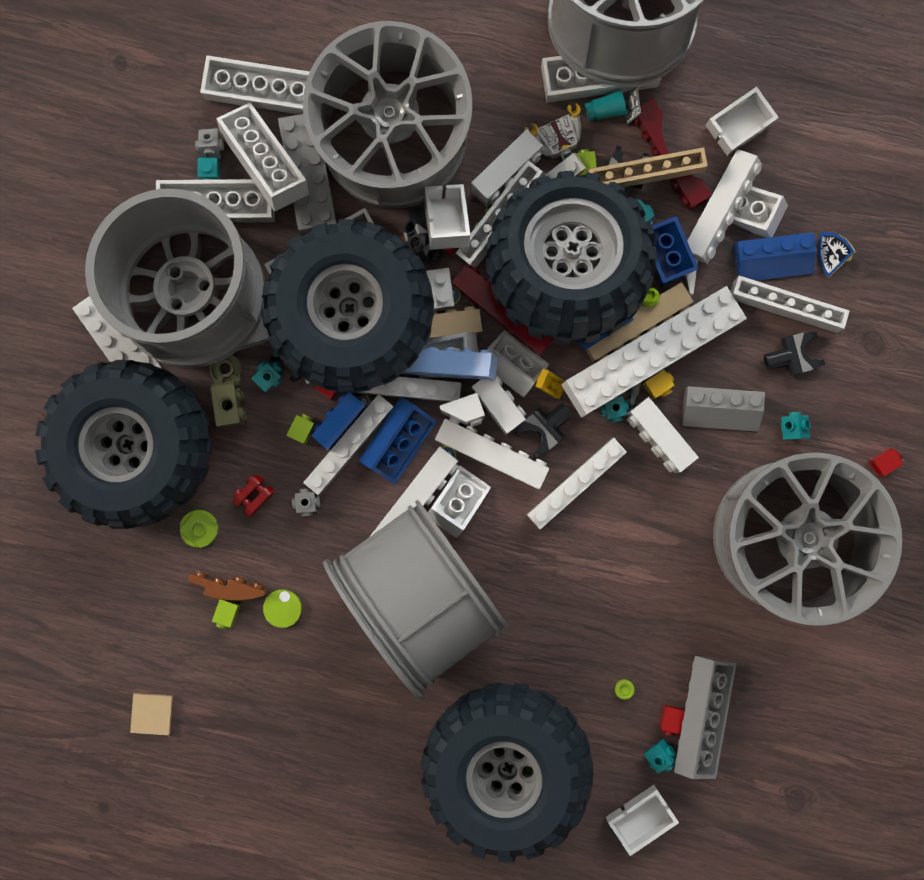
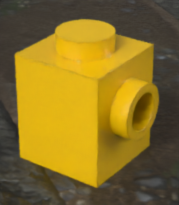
M662 370L643 383L652 399L660 395L662 398L672 392L670 388L675 385L673 383V376L670 372H665V370Z

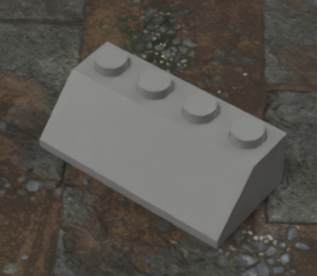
M688 386L684 388L682 426L758 432L764 413L765 392Z

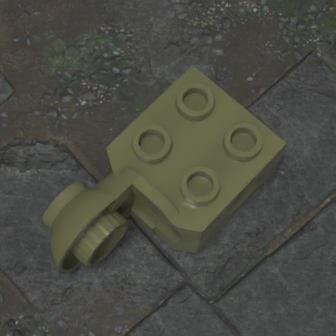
M234 355L210 365V374L214 380V384H211L210 388L216 426L223 429L246 425L245 420H248V413L243 408L242 402L245 401V394L240 389L241 364ZM225 365H230L231 367L228 374H223L222 368ZM232 402L233 407L231 410H228V405Z

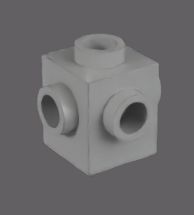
M218 128L199 130L198 141H195L196 152H200L201 158L221 159L224 142L220 138Z
M299 489L300 493H296L295 498H292L293 509H296V513H301V516H313V512L318 511V507H320V496H317L315 492H311V489ZM303 499L308 500L307 506L302 505Z

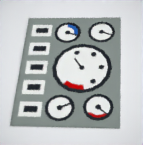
M635 87L624 97L627 115H625L626 125L641 114L638 87Z

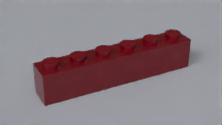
M465 265L452 280L451 285L456 287L461 294L540 357L554 338L544 336L541 341L528 334V327L525 325L517 327L506 316L504 305L502 307L498 305L491 291L489 279H483L479 276L480 272L475 267Z

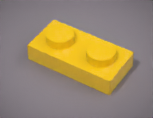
M542 369L535 387L560 400L564 390L562 384L565 381L549 370Z

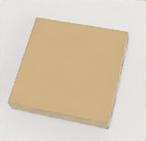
M134 693L130 733L170 735L173 696Z

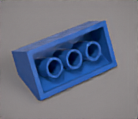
M814 232L738 241L733 246L737 277L742 276L755 281L814 274L817 252Z
M401 397L358 461L391 483L396 484L437 421L416 405Z

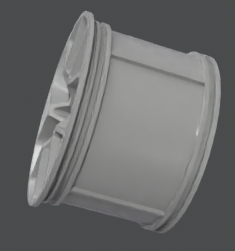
M583 0L549 1L547 17L549 35L561 58L575 71L591 80L608 85L633 86L657 80L671 72L681 63L692 45L697 28V15L700 5L704 0H671L675 7L674 11L668 15L661 14L659 18L652 20L645 19L639 0H622V6L631 10L633 21L620 20L603 14L616 0H599L593 6H589Z
M379 21L367 23L345 32L322 51L312 66L306 81L303 96V114L312 144L326 162L327 168L335 181L348 194L371 206L401 209L423 203L425 187L442 186L444 190L446 185L457 174L466 151L467 133L472 117V93L468 76L462 63L452 49L440 38L412 24L396 21ZM397 71L410 73V76L400 85L386 84L379 73ZM365 79L368 81L369 92L361 103L351 104L340 99L349 88L360 80ZM435 85L447 97L456 115L420 116L419 106L416 101L417 90ZM334 108L348 112L329 127ZM356 120L374 141L355 164L351 165L336 152L331 145V139ZM453 125L449 140L440 152L423 128L424 126ZM416 130L430 151L432 159L421 168L403 174L398 170L389 144L398 143L411 137L412 133ZM380 147L384 149L392 170L391 176L376 175L363 171V167Z
M803 453L755 468L743 475L729 488L715 516L713 544L715 555L723 574L731 585L747 599L791 622L805 625H829L849 620L861 614L876 603L885 593L899 566L902 553V528L891 496L880 481L868 470L841 456L827 453ZM805 471L819 477L811 497L807 495L792 472ZM780 477L786 479L802 502V505L787 514L781 523L756 500L759 493L766 486ZM827 483L839 493L848 507V512L842 519H831L825 512L819 510L818 503ZM753 508L773 527V530L745 538L743 533L749 509ZM848 531L854 532V548L849 564L844 563L836 552L839 537ZM776 537L779 550L787 560L788 565L763 579H758L748 564L745 547L752 543ZM820 566L830 569L833 586L823 594L802 602V571L805 568L811 569ZM792 573L791 603L777 598L765 589L766 586Z
M417 500L415 501L417 505L414 508L411 505L408 506V510L347 554H341L339 556L340 561L334 559L331 562L326 559L323 561V565L339 595L378 652L411 693L419 700L425 698L423 691L428 689L427 684L430 686L434 685V679L497 633L501 636L503 634L501 632L502 629L506 628L508 631L511 628L425 508Z

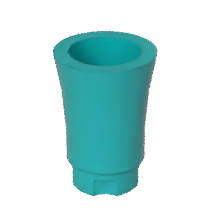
M621 89L604 97L591 100V102L584 105L589 122L627 115Z

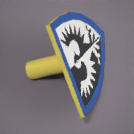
M820 232L818 242L819 261L829 278L846 261H851L852 255L856 251L843 236L832 232Z

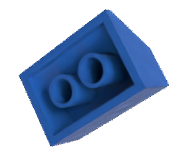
M677 216L652 226L655 235L654 246H656L657 251L654 275L660 287L679 280L699 269Z
M350 392L347 395L345 393L342 394L337 401L339 404L336 408H331L325 415V421L322 424L319 422L312 430L314 432L312 437L329 451L367 408L365 404Z

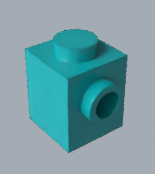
M198 158L197 177L200 180H221V163L217 158Z

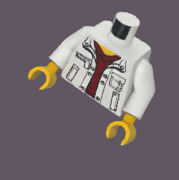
M577 103L575 111H571L570 105L567 107V110L572 115L571 117L568 114L540 128L536 124L531 123L533 129L529 132L543 145L541 152L543 155L550 156L552 159L561 156L564 161L572 154L571 151L577 147L581 136L580 115H578L581 108Z

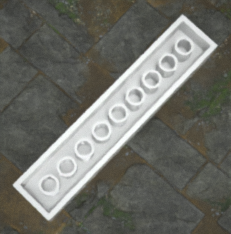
M726 286L569 378L562 384V387L582 418L737 326L747 318Z

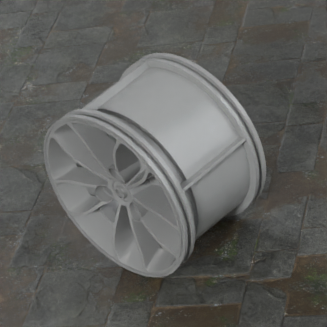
M172 188L151 190L138 194L116 207L99 225L90 242L85 263V277L92 303L110 326L122 335L130 338L139 349L158 362L179 368H199L216 364L241 349L252 337L262 319L261 312L264 309L262 292L266 280L261 264L252 249L240 237L238 230L226 213L214 202L200 194ZM183 233L189 234L191 238L189 255L174 258L170 244L171 236ZM200 234L215 237L229 246L227 250L206 263L200 261L202 250ZM161 241L168 262L158 272L137 267L136 265L142 256ZM234 258L232 277H213L214 273ZM143 276L154 279V291L142 296L130 294L131 277ZM210 285L206 291H203L204 286ZM228 289L222 301L217 298L219 290ZM159 303L161 306L159 313L149 329L143 332L135 321L130 306L145 307ZM182 303L181 308L175 310V309H176V306H177L178 304ZM209 304L215 306L216 309L205 317L202 310ZM175 315L177 317V332L158 334L171 317ZM196 315L200 322L188 328L189 316Z

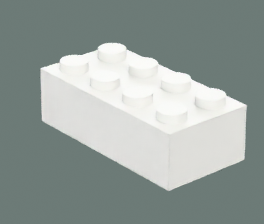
M526 129L471 182V192L486 208L490 204L493 206L528 160L534 165L541 160L540 156L542 155L543 145Z
M649 397L627 413L628 418L626 420L633 428L637 427L640 431L639 436L645 443L649 442L651 444L652 452L656 457H661L665 461L663 465L670 473L672 471L674 473L682 472L699 458Z

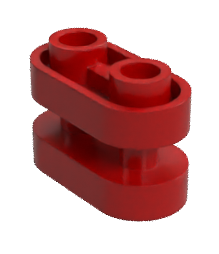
M252 475L245 482L247 485L244 489H238L232 496L234 498L232 501L234 505L240 507L243 504L246 507L243 513L248 518L254 515L275 493V490L270 485L266 488L262 486L265 480L260 475ZM257 491L259 495L251 502L248 498Z

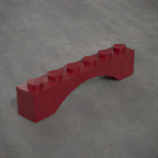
M652 98L640 105L641 114L633 119L632 122L636 127L640 128L642 139L645 143H649L652 148L651 153L655 157L669 154L662 134L663 113L655 99ZM687 175L670 179L672 189L679 193L681 204L685 208L687 207L689 211L709 200L712 196L703 179Z

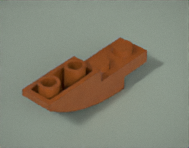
M196 571V573H190L187 580L205 587L203 595L223 600H247L261 597L268 593V590L264 589V585L255 582L253 585L248 584L246 579L235 576V579H229L228 583L225 584L226 580L218 577L211 579L207 577V573Z

